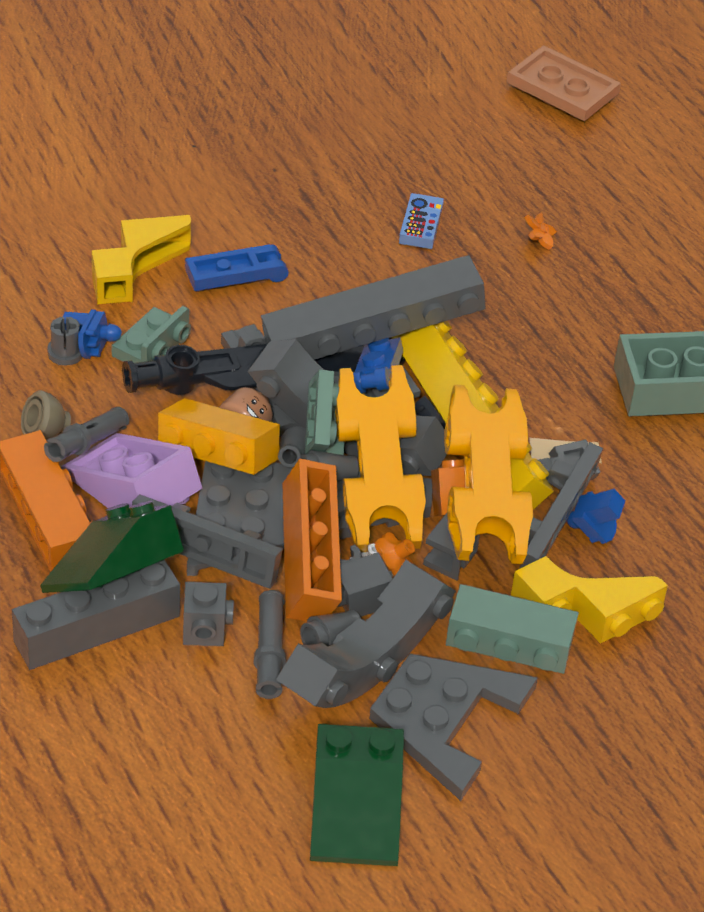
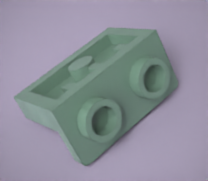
M181 306L171 315L153 307L123 334L120 339L111 345L112 357L120 361L132 360L133 363L152 361L154 356L165 355L170 347L183 343L188 338L191 331L189 308Z
M319 369L309 381L304 454H308L310 450L344 455V442H338L335 410L339 386L334 383V371Z

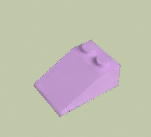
M120 433L112 435L61 466V469L66 468L69 471L74 483L107 508L124 503H129L131 507L132 501L139 494L171 506L176 503L184 504L191 495L202 489L190 447Z

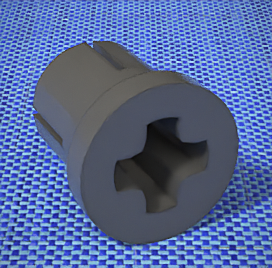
M64 317L54 319L50 325L51 341L47 347L49 359L58 365L64 366L78 363L83 358L78 345L79 322L72 317H66L65 330Z

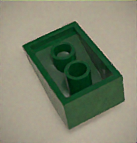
M146 501L131 507L129 503H124L106 509L107 516L90 523L41 583L42 593L92 590L183 552L184 549L171 505L154 506L153 501Z
M318 724L310 861L398 866L404 729Z

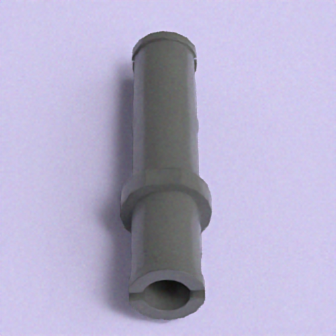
M114 407L85 423H75L67 426L62 434L47 439L48 443L44 444L46 456L53 462H59L72 454L79 455L86 452L92 444L126 429L125 425L129 424L128 413L121 407Z
M275 590L264 591L259 596L258 649L254 652L253 664L257 668L256 693L265 699H273L281 695L282 684L276 678L286 664V653L282 649L284 596Z

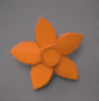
M542 212L536 215L535 219L530 215L525 216L526 222L533 229L528 234L531 240H538L542 247L548 250L553 247L552 236L557 232L555 228L544 223Z

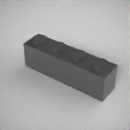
M162 560L92 590L60 592L12 609L14 643L29 670L172 620L180 617V583L166 561Z

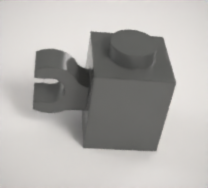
M356 545L350 546L351 559H340L342 601L337 607L343 606L345 612L355 610L362 617L375 613L383 604L377 598L393 578L379 552L361 558L360 549Z

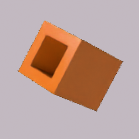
M464 459L441 461L442 468L431 470L434 516H445L447 513L448 496L451 487H465Z

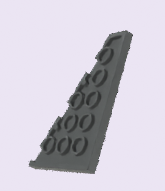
M205 461L201 482L202 489H200L196 516L240 533L251 530L261 534L259 540L284 549L282 483L293 467L288 468L281 463H272L255 475ZM423 478L426 500L423 519L430 517L432 479ZM343 480L337 482L339 540L352 537L345 521ZM382 518L373 522L370 527L383 523L387 527L399 525V523L392 519ZM238 548L235 549V555H234V556H236V555L238 554V552L240 551V549H238ZM188 558L187 575L197 576L198 570L212 566Z

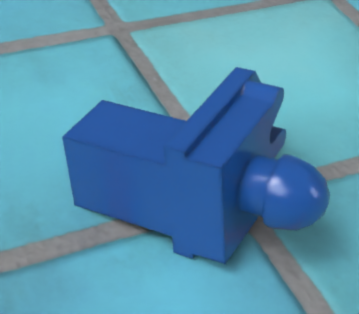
M91 309L89 313L65 312L62 316L64 317L65 330L66 317H72L79 322L78 345L80 354L84 359H90L91 356L100 357L106 341H117L122 335V331L117 325H108L105 312Z
M615 489L594 494L592 491L587 492V494L579 496L575 510L571 512L567 523L573 529H581L590 538L592 543L598 541L602 544L607 543L616 534V519H619L625 499Z

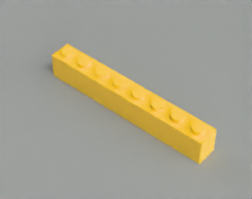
M448 321L391 337L392 339H401L403 357L445 423H447L450 395L454 385H465L466 389H468L471 404L479 411L488 414L500 411L496 404L499 400L497 394L486 383L481 382L479 379L483 376L481 370L470 359L465 358L464 354L467 352V349L455 336L450 335L448 331L452 327ZM528 442L524 460L510 459L512 491L530 492L534 510L554 490L546 479L549 476L547 469L540 461L532 458L529 454L532 447Z

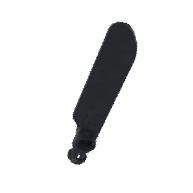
M259 344L198 352L190 346L175 345L170 347L165 355L154 356L152 361L133 363L132 360L123 361V383L127 393L136 392L140 388L156 386L159 390L165 389L175 395L188 394L194 389L195 384L207 383L224 390H237L243 387L254 388L257 387V383L250 376L248 370L267 345ZM364 345L321 357L314 361L324 370L339 372L342 368H351V371L355 372ZM402 355L399 365L403 366L405 358Z

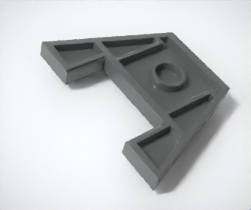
M409 654L370 708L369 719L379 728L404 729L403 749L461 801L479 775L482 761L449 746V744L481 697L519 714L536 689L538 677Z

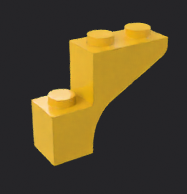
M190 215L121 220V248L92 250V279L97 305L132 302L133 283L138 276L189 251L191 248Z
M545 556L515 571L511 596L579 612L577 620L601 644L614 636H623L630 628L645 620L651 621L655 619L664 608L668 585L662 579L655 576L618 578L577 577L560 569Z

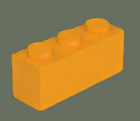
M186 398L158 412V441L190 447L193 458L252 475L279 460L280 424Z

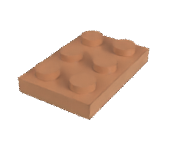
M544 45L511 69L507 75V83L583 121L587 120L618 95L621 86L620 82Z

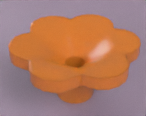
M387 532L382 535V538L375 541L377 552L382 557L388 571H391L394 576L405 560L413 564L409 555L415 552V546L409 539L401 541L394 534Z

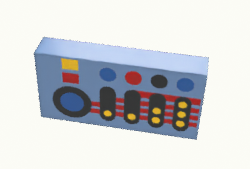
M411 193L400 232L399 244L427 249L433 248L444 198Z

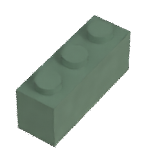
M460 584L449 618L446 646L564 674L579 612Z

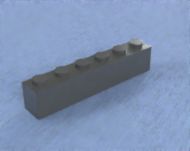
M469 255L261 315L265 342L267 345L270 341L297 339L305 351L315 360L486 309L484 282Z

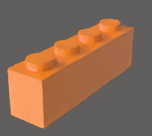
M39 430L0 441V473L51 572L91 522L87 518V510L80 494L75 495L73 492L69 471L66 468L61 469L59 462H53L46 456L44 444L47 441L42 431Z
M299 458L282 483L286 618L307 621L311 616L332 614L342 601L337 475L335 465Z

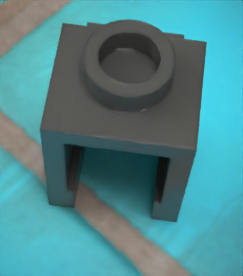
M446 513L426 538V544L434 548L424 558L423 565L458 581L460 568H465L478 551L480 535L475 536L473 552L470 553L469 561L458 560L448 530V517Z

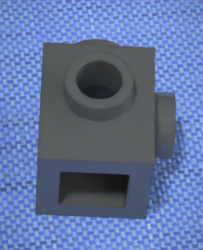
M185 582L183 645L224 646L225 624L233 625L234 600H226V583Z

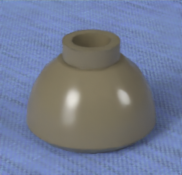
M42 390L34 392L27 399L22 410L21 429L23 435L41 430L47 441V439L63 433V430L71 424V415L68 411H64L59 400L52 394Z

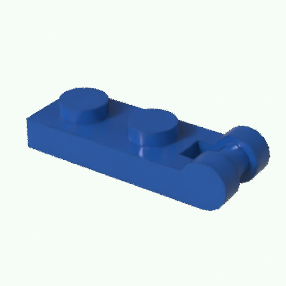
M273 244L185 258V270L194 291L270 279L272 282H281L286 279L289 273L286 264L281 260L279 249Z
M385 338L364 345L355 372H353L354 382L360 393L363 394L367 389L376 387L379 391L389 389L391 366L399 365L403 354L400 338Z

